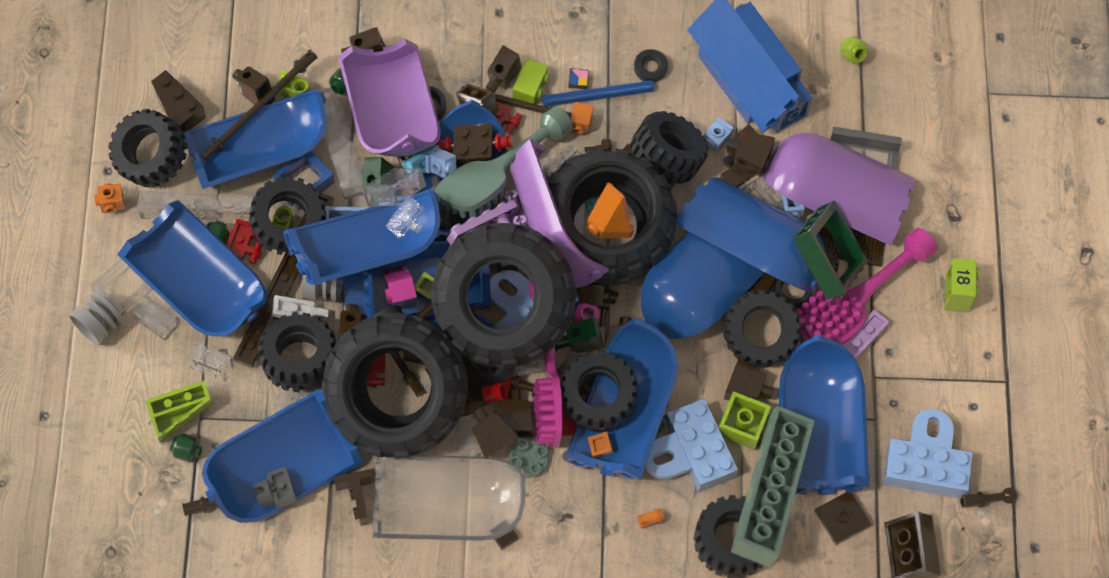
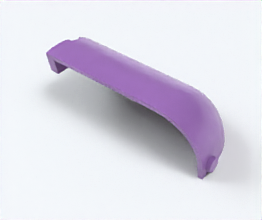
M403 39L392 46L384 47V51L374 52L373 49H361L354 46L349 47L338 58L358 138L362 146L375 154L398 157L416 154L435 145L440 139V126L418 45Z
M800 133L783 140L772 152L763 172V179L771 188L815 211L818 207L835 200L849 227L890 246L902 223L899 222L902 211H907L911 200L907 196L909 192L913 191L915 178L814 133Z
M529 139L516 152V159L514 163H511L510 167L512 179L529 228L543 234L557 245L572 269L576 288L589 285L595 280L600 279L609 269L586 257L567 235L538 158L544 152L543 146Z

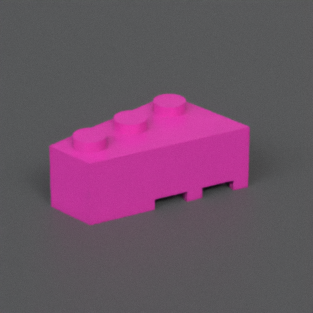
M406 265L382 270L387 287L384 293L387 305L391 304V306L397 305L401 307L416 302L417 296L413 280Z

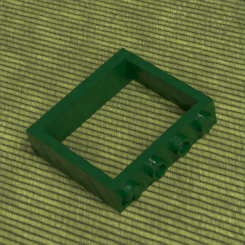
M835 200L818 207L793 237L827 300L834 297L841 298L846 295L847 289L852 286V282L858 278L857 275L864 270L863 267L868 262ZM824 224H826L848 264L847 269L840 278L837 276L816 238V234Z

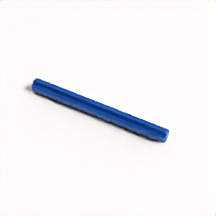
M650 80L548 94L542 96L543 106H552L653 92L654 83Z

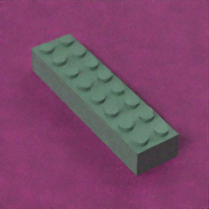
M776 406L769 416L732 545V553L767 567H771L778 558L814 420L780 406Z

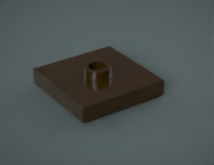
M845 492L814 510L835 545L868 529L872 525L852 492Z

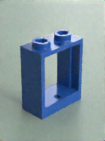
M312 151L293 159L272 175L273 182L276 177L280 176L284 180L304 164H307L320 178L312 184L314 191L318 190L322 193L335 183L333 173ZM287 201L290 206L294 205L298 210L301 209L296 203Z

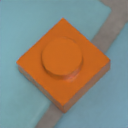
M608 432L588 437L593 458L614 453Z

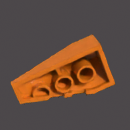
M610 183L606 185L588 217L587 228L594 236L598 235L600 238H630L633 235L634 227L632 224H629L631 217L626 213L628 206L625 196Z

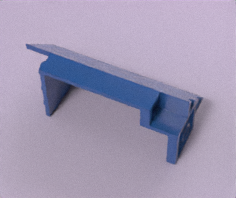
M715 0L687 29L699 45L698 57L747 124L754 121L762 133L770 128H773L777 133L808 116L813 97L800 81L802 70L751 2L745 5L741 4L734 10L727 0Z
M448 240L434 241L425 251L413 257L344 276L345 307L347 304L358 305V311H361L362 319L371 318L381 310L390 307L391 304L387 305L384 293L387 287L382 270L406 265L415 286L424 272L434 278L436 267L451 246ZM487 265L475 274L476 278L469 285L468 302L471 310L490 309L489 265ZM416 292V302L401 306L400 308L404 314L416 316L431 301ZM433 311L424 320L437 325Z

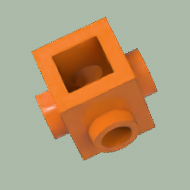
M107 183L97 187L98 194L94 195L96 206H100L102 213H114L117 210L125 209L121 183Z

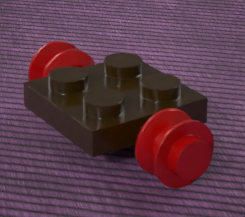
M492 123L454 126V141L449 137H446L445 141H442L440 138L435 145L449 153L453 152L456 155V163L493 160V147L501 152L502 148L510 151V147H513V138L509 136L508 132H506L505 136L497 133L495 138H493L494 127Z

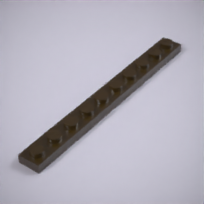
M320 193V199L324 200L325 205L332 206L334 198ZM304 214L298 227L305 224L306 214ZM285 252L266 291L267 300L258 310V316L250 323L233 357L234 362L250 368L253 367L259 355L260 337L264 336L263 331L265 328L271 327L270 323L277 319V317H272L273 299L276 295L287 297L299 274L296 263L299 262L295 255L288 256V252Z

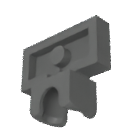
M286 466L267 473L268 481L266 479L253 485L261 508L276 504L277 509L297 502Z

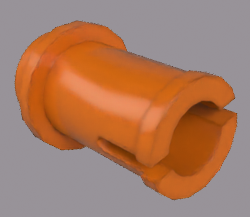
M654 508V511L638 515L639 526L643 528L657 522L661 524V521L664 520L661 508Z

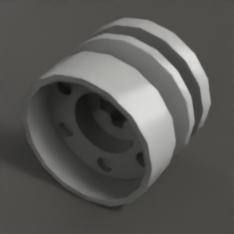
M303 275L302 299L317 300L319 292H322L323 301H328L329 294L331 293V302H338L340 292L342 291L343 277L311 285L306 281V275Z
M94 291L90 295L91 299L86 298L84 300L88 310L78 306L69 314V318L86 338L99 345L109 336L105 327L114 331L116 329L115 324L120 325L124 320L112 302Z

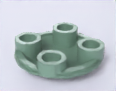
M519 439L509 451L508 460L510 467L522 477L531 478L540 475L548 466L549 456L547 447L537 444L535 440Z

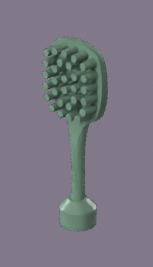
M552 107L541 115L540 129L510 151L491 161L467 163L445 177L435 189L439 201L445 206L446 210H451L453 215L460 213L461 218L467 216L466 211H469L471 218L473 216L477 217L476 209L478 214L484 212V207L485 209H490L491 202L496 204L498 203V198L504 197L505 186L508 182L506 171L511 167V163H514L516 159L515 154L520 147L529 139L537 143H541L546 138L554 141L561 140L573 129L570 117L563 109Z

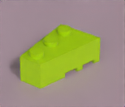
M205 381L145 400L160 443L212 405Z

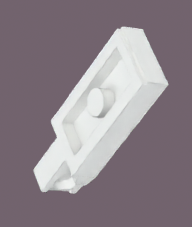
M278 295L273 299L272 317L280 318V316L285 314L291 316L295 312H298V315H303L304 312L310 313V317H313V315L320 317L321 321H326L328 318V310L318 308V305L312 301Z

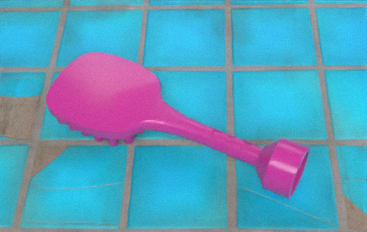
M916 228L904 238V252L867 281L852 289H847L846 295L843 297H834L827 300L823 291H817V295L810 297L807 303L804 302L802 307L796 310L800 316V337L807 341L815 335H823L827 339L845 345L864 326L867 319L865 304L872 294L911 260L926 262L938 251L934 239L924 229Z
M529 280L530 298L534 301V290ZM554 347L544 355L546 378L537 379L533 387V394H535L533 396V403H535L533 413H535L534 423H536L534 432L540 435L535 436V442L537 444H548L549 448H557L562 436L560 378L557 374L556 350Z

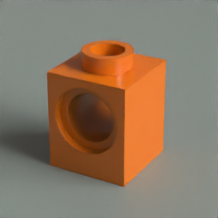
M574 103L571 115L572 131L574 133L588 135L593 116V105Z

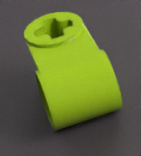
M281 71L280 78L277 81V83L288 73V71ZM295 76L278 94L290 98L310 91L309 84L304 78Z
M288 206L278 207L274 213L272 223L282 230L292 229L294 224L292 210ZM283 215L289 216L285 220L280 219V217H282Z

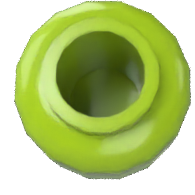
M852 36L842 42L840 53L850 63L858 64L867 57L868 47L862 40Z

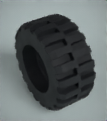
M143 109L141 112L138 110L131 113L132 116L126 115L123 118V122H118L115 126L117 129L115 133L112 132L110 136L112 142H109L108 149L111 150L109 152V159L113 161L112 166L118 171L120 176L142 187H158L159 183L164 185L169 182L168 179L170 177L174 178L177 175L176 171L178 169L181 170L183 167L181 163L183 160H186L187 156L184 153L187 149V142L183 141L186 139V136L174 120L158 111H151L149 109ZM157 133L159 136V148L156 155L147 163L139 164L137 149L140 142L149 134Z
M657 111L648 114L631 140L633 155L639 159L643 157L654 165V169L660 176L663 175L668 183L681 184L692 180L708 157V144L705 137L701 135V131L698 128L696 129L692 122H688L684 117H679L676 113Z
M280 176L276 177L274 182L271 180L267 181L264 187H260L257 190L256 195L252 199L249 212V226L252 227L253 237L257 236V242L260 245L265 244L266 250L270 252L272 249L277 250L278 255H282L283 252H288V256L291 254L283 231L286 230L276 227L269 218V210L274 204L290 201L299 205L306 214V221L303 226L326 219V205L324 200L320 199V192L318 190L314 191V186L311 183L304 184V179L292 180L293 176H287L285 180H282Z
M758 289V291L752 290L743 296L741 295L729 308L723 325L724 340L727 342L728 349L733 352V356L758 368L771 367L785 360L794 351L801 336L800 316L794 309V304L786 299L787 297L779 295L773 290L765 291V289ZM767 310L778 318L781 325V333L778 340L771 346L757 347L746 339L743 325L746 317L752 312Z
M295 312L291 316L286 314L280 316V320L277 321L275 319L270 323L271 327L265 328L263 331L264 336L262 335L259 341V355L268 380H272V384L276 387L281 385L282 389L286 391L293 389V392H300V390L305 389L306 392L310 391L311 387L315 386L318 388L322 385V380H324L327 358L336 345L333 330L329 328L325 321L321 322L320 317L316 315L310 317V313L303 312V315H298V312ZM296 342L310 343L317 348L315 354L303 362H289L280 357L282 351L287 346Z
M599 350V354H593V351H589L587 356L579 355L576 357L575 362L571 361L567 365V370L563 372L562 381L560 382L562 408L564 412H567V417L571 422L575 421L576 426L580 428L583 426L587 427V431L593 432V429H599V432H605L606 428L614 430L619 423L623 425L627 417H631L637 403L638 387L637 378L633 374L634 370L631 366L626 365V360L622 357L620 359L616 358L615 353L610 352L609 355H606L605 351ZM605 376L617 385L618 396L608 406L593 407L581 399L579 393L581 384L590 377Z
M729 495L726 500L724 497L717 498L716 503L712 501L707 505L706 509H703L697 521L694 532L695 551L699 552V560L706 562L705 567L709 571L712 568L715 569V574L720 577L723 573L727 574V578H734V575H738L739 578H745L747 573L753 575L757 572L758 568L761 569L764 566L724 549L715 538V531L719 525L726 522L739 523L746 499L745 496H741V499H736V495Z

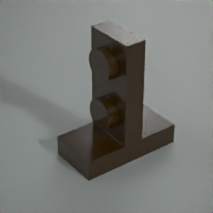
M375 469L334 476L336 491L349 488L351 501L355 500L357 507L353 508L355 520L359 519L360 526L369 524L361 486L377 483Z

